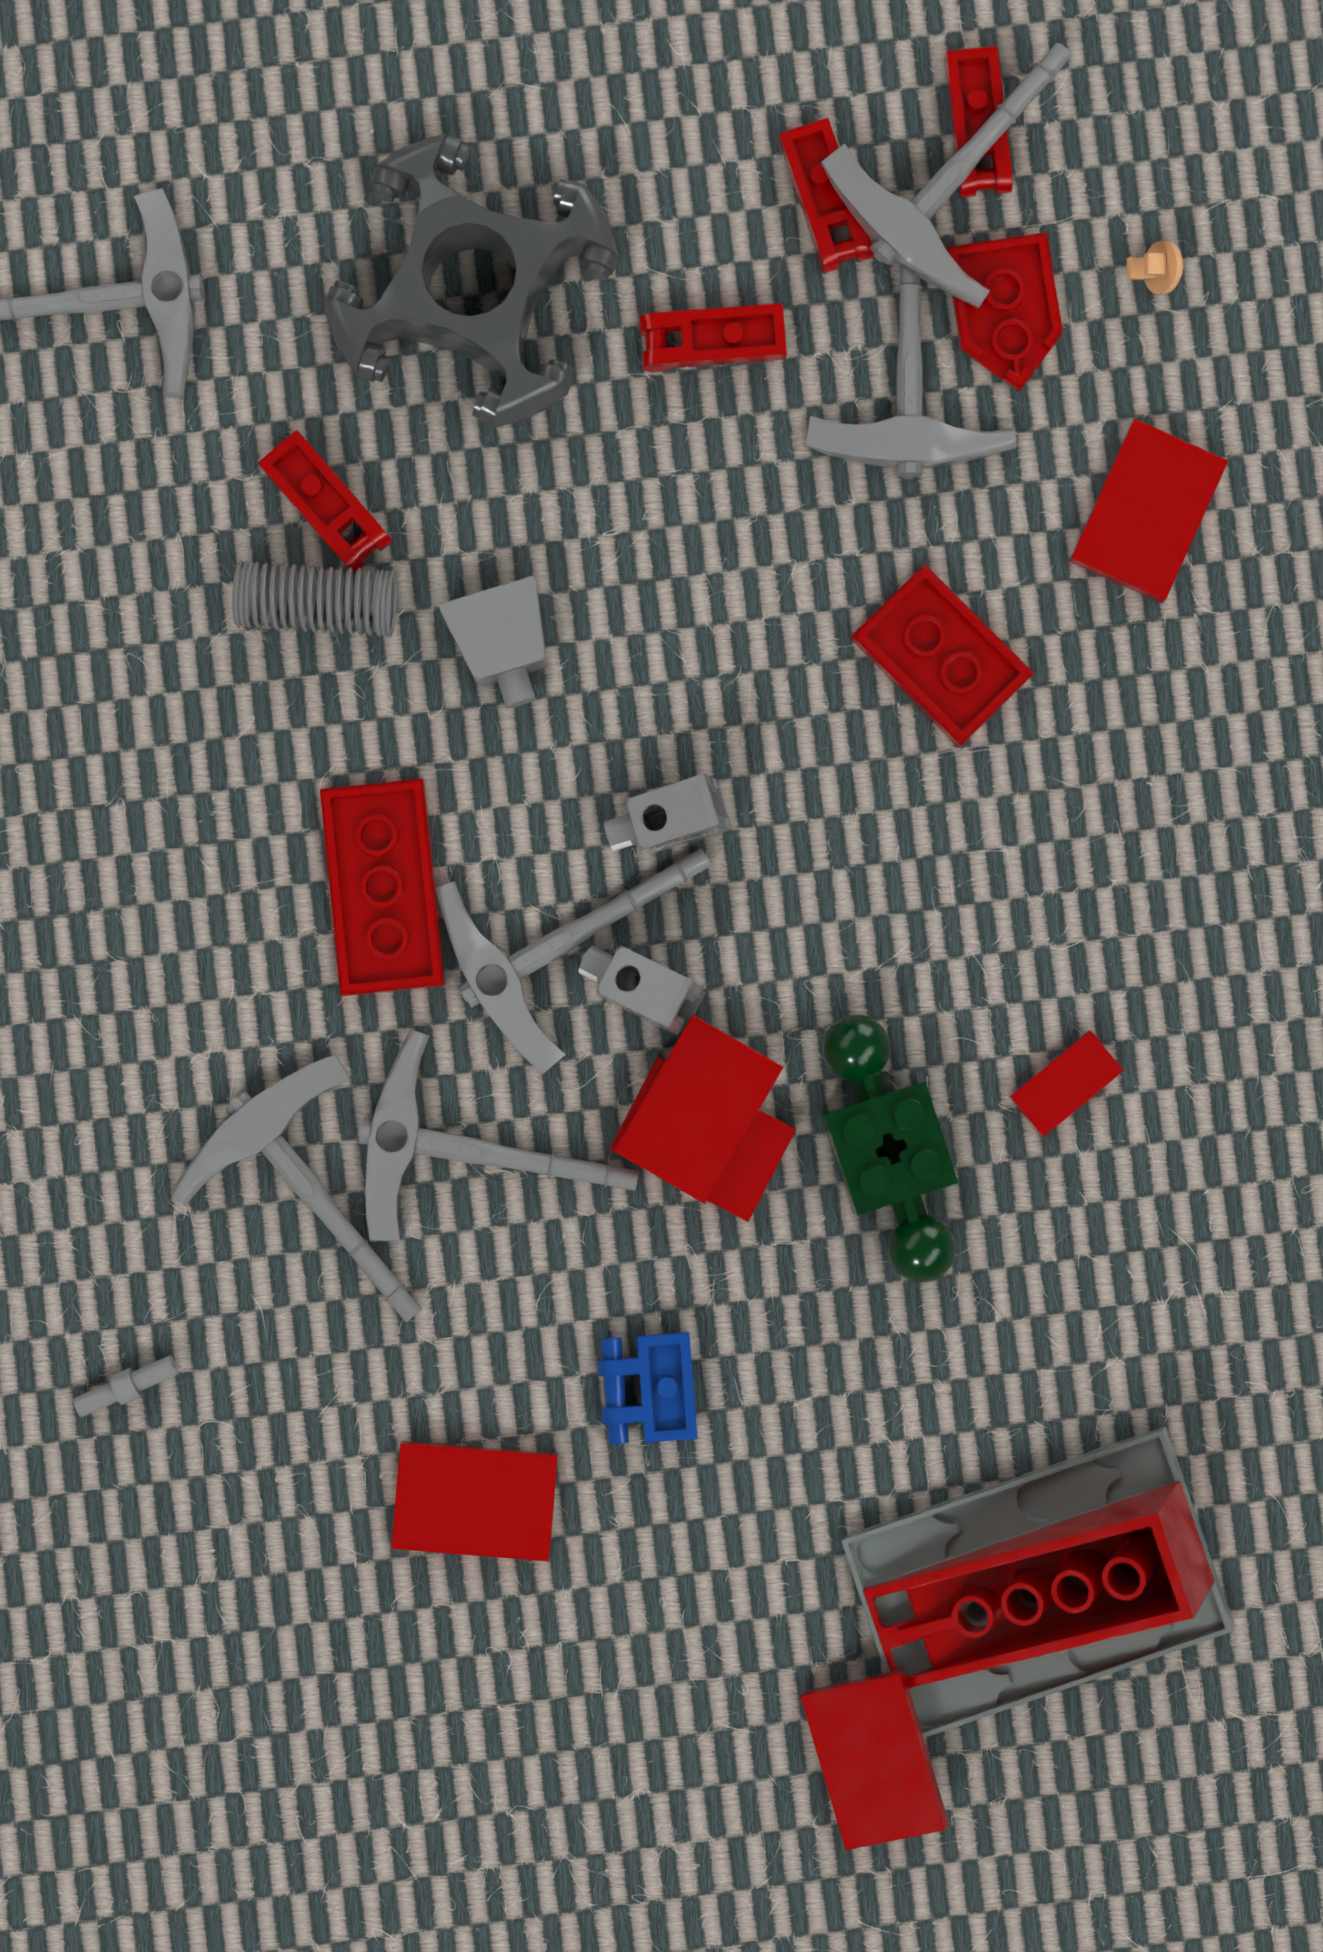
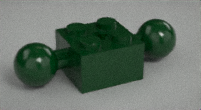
M854 1014L842 1017L828 1029L823 1042V1054L827 1065L837 1076L851 1081L857 1103L823 1113L821 1117L852 1213L858 1216L891 1205L897 1226L889 1239L888 1254L894 1269L902 1277L913 1282L926 1283L937 1280L952 1266L956 1245L949 1228L937 1218L927 1215L921 1195L957 1184L958 1180L926 1082H919L887 1092L881 1074L890 1055V1041L885 1029L876 1020L865 1015ZM886 1133H889L892 1140H900L902 1149L896 1152L897 1159L891 1163L888 1157H878L876 1154V1148L883 1145L882 1136Z

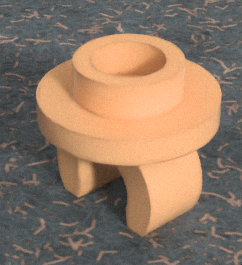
M1170 241L1154 243L1147 253L1144 254V258H1127V279L1144 280L1146 287L1155 294L1170 293L1177 286L1183 274L1184 263L1181 252L1177 245Z

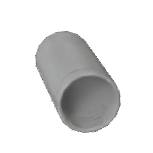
M241 560L236 566L233 581L232 609L234 623L238 628L241 626L245 628L247 626L250 629L255 625L260 629L264 625L268 630L272 626L277 631L281 627L286 631L292 627L296 632L300 628L304 632L310 628L314 633L318 629L323 633L329 629L332 634L338 630L342 635L346 631L351 635L357 631L362 636L366 631L369 636H372L375 632L378 637L381 635L385 637L387 635L390 638L393 635L396 620V573L393 570L389 572L388 569L385 572L383 569L375 571L373 583V621L370 629L372 572L369 568L365 572L363 594L364 619L361 628L360 613L363 572L360 568L357 569L354 585L353 570L351 567L347 569L345 579V621L342 627L341 615L345 579L342 567L337 570L335 587V570L332 566L328 569L326 581V570L323 565L319 568L317 576L314 565L310 567L307 574V568L303 564L300 567L298 578V568L295 564L291 566L289 574V568L286 563L282 565L280 571L278 564L275 562L270 571L269 564L265 562L261 571L258 561L256 563L253 561L249 563L248 561L243 562ZM354 589V623L353 626H351L350 617L352 611ZM325 593H326V617H327V618H326V622H325V626H324V625H323V618H322V617H323V612H324ZM334 597H335L336 620H335V624H334V627H333V624H332V614H333ZM297 598H298V616H299V618H298V622H297V625H296V623H295V613H296ZM269 600H270V615H271V618H270V621H269V624H268V621H267V613H268ZM307 600L308 620L305 626L304 614ZM279 602L280 619L277 624L276 615ZM315 602H316V605H317V621H316V624L314 625L313 616H314ZM287 604H288V608H289V621H288V624H286V619H285L286 611H287ZM259 606H260V609H261V620H260V623L258 622V618H257V616H258V611H259Z

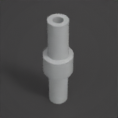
M171 1355L135 1371L129 1367L110 1376L109 1383L73 1398V1403L78 1415L82 1418L113 1403L119 1402L121 1405L140 1398L143 1395L142 1390L178 1375L179 1371Z

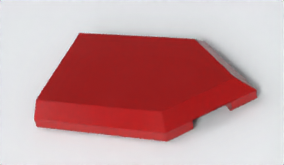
M1047 232L945 247L946 251L969 277L990 290L979 308L952 296L960 350L1020 392L1063 334Z

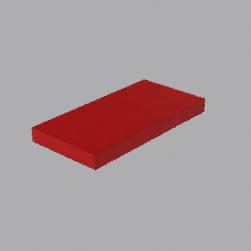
M421 778L320 789L340 996L446 986L425 780Z

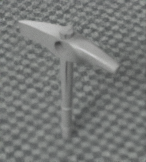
M1056 43L1039 63L1034 64L1033 70L1001 105H997V110L940 168L911 202L888 192L872 180L857 163L846 144L840 146L821 161L832 186L863 230L874 241L870 248L874 253V257L880 263L884 262L890 265L894 260L907 271L976 308L981 306L990 290L969 277L950 256L930 219L965 181L984 154L1010 125L1016 124L1018 116L1049 82L1054 81L1053 77L1071 58L1069 50L1064 45Z
M163 188L134 196L143 218L147 239V255L141 275L142 281L90 286L43 295L16 298L9 296L8 299H0V321L12 319L16 322L20 318L55 314L95 313L146 307L159 333L164 363L162 395L179 398L184 397L195 326L194 301L203 300L205 290L200 274L191 275L183 239L173 209Z
M900 266V286L897 287L900 291L896 416L877 423L855 425L837 423L810 416L805 446L826 455L853 462L896 468V476L902 477V479L919 477L922 475V469L958 464L1016 449L1017 442L1014 428L995 431L956 428L922 416L923 364L920 339V291L923 287L920 285L919 277Z
M700 848L678 862L673 861V865L628 891L624 889L623 894L585 916L555 929L509 957H506L505 954L480 934L463 905L455 881L436 888L453 950L467 979L466 982L459 985L460 993L471 1008L480 1003L519 1053L544 1074L566 1054L549 1040L535 1023L526 1006L520 980L571 951L610 924L633 911L638 912V908L679 884L687 883L688 879L711 866L707 856Z
M413 1029L409 1030L382 1089L373 1119L363 1118L362 1125L359 1128V1144L368 1145L365 1191L366 1219L370 1241H400L398 1221L399 1193L403 1176L415 1154L469 1164L506 1167L548 1175V1178L555 1176L604 1185L605 1188L610 1186L632 1191L636 1190L639 1170L612 1166L611 1163L606 1165L554 1155V1152L551 1155L507 1147L473 1137L420 1128L416 1086L420 1061L430 1035Z
M334 1054L305 1066L253 1098L247 1092H244L232 1099L226 1107L231 1116L220 1125L203 1145L170 1193L186 1206L205 1183L227 1166L262 1152L297 1196L321 1219L349 1253L348 1257L351 1256L386 1298L385 1301L392 1305L401 1318L408 1322L422 1309L404 1288L405 1284L402 1285L367 1243L368 1240L365 1241L336 1206L318 1178L282 1136L296 1114L312 1099L331 1088L350 1081L337 1055Z

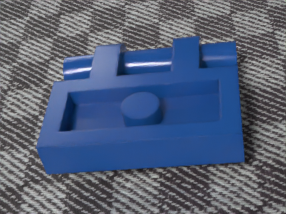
M689 1331L637 1335L638 1356L623 1357L621 1337L600 1338L602 1359L597 1360L598 1376H602L604 1381L605 1406L600 1407L601 1423L607 1424L608 1444L629 1443L628 1423L643 1422L645 1443L698 1439ZM640 1374L642 1404H626L624 1375Z

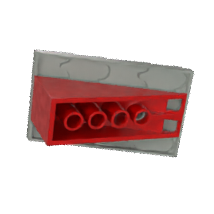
M1166 1426L1025 1473L1020 1477L928 1506L926 1509L865 1528L860 1532L847 1535L841 1540L885 1673L904 1670L924 1738L1233 1631L1235 1625L1226 1604L1211 1555L1208 1552V1547Z

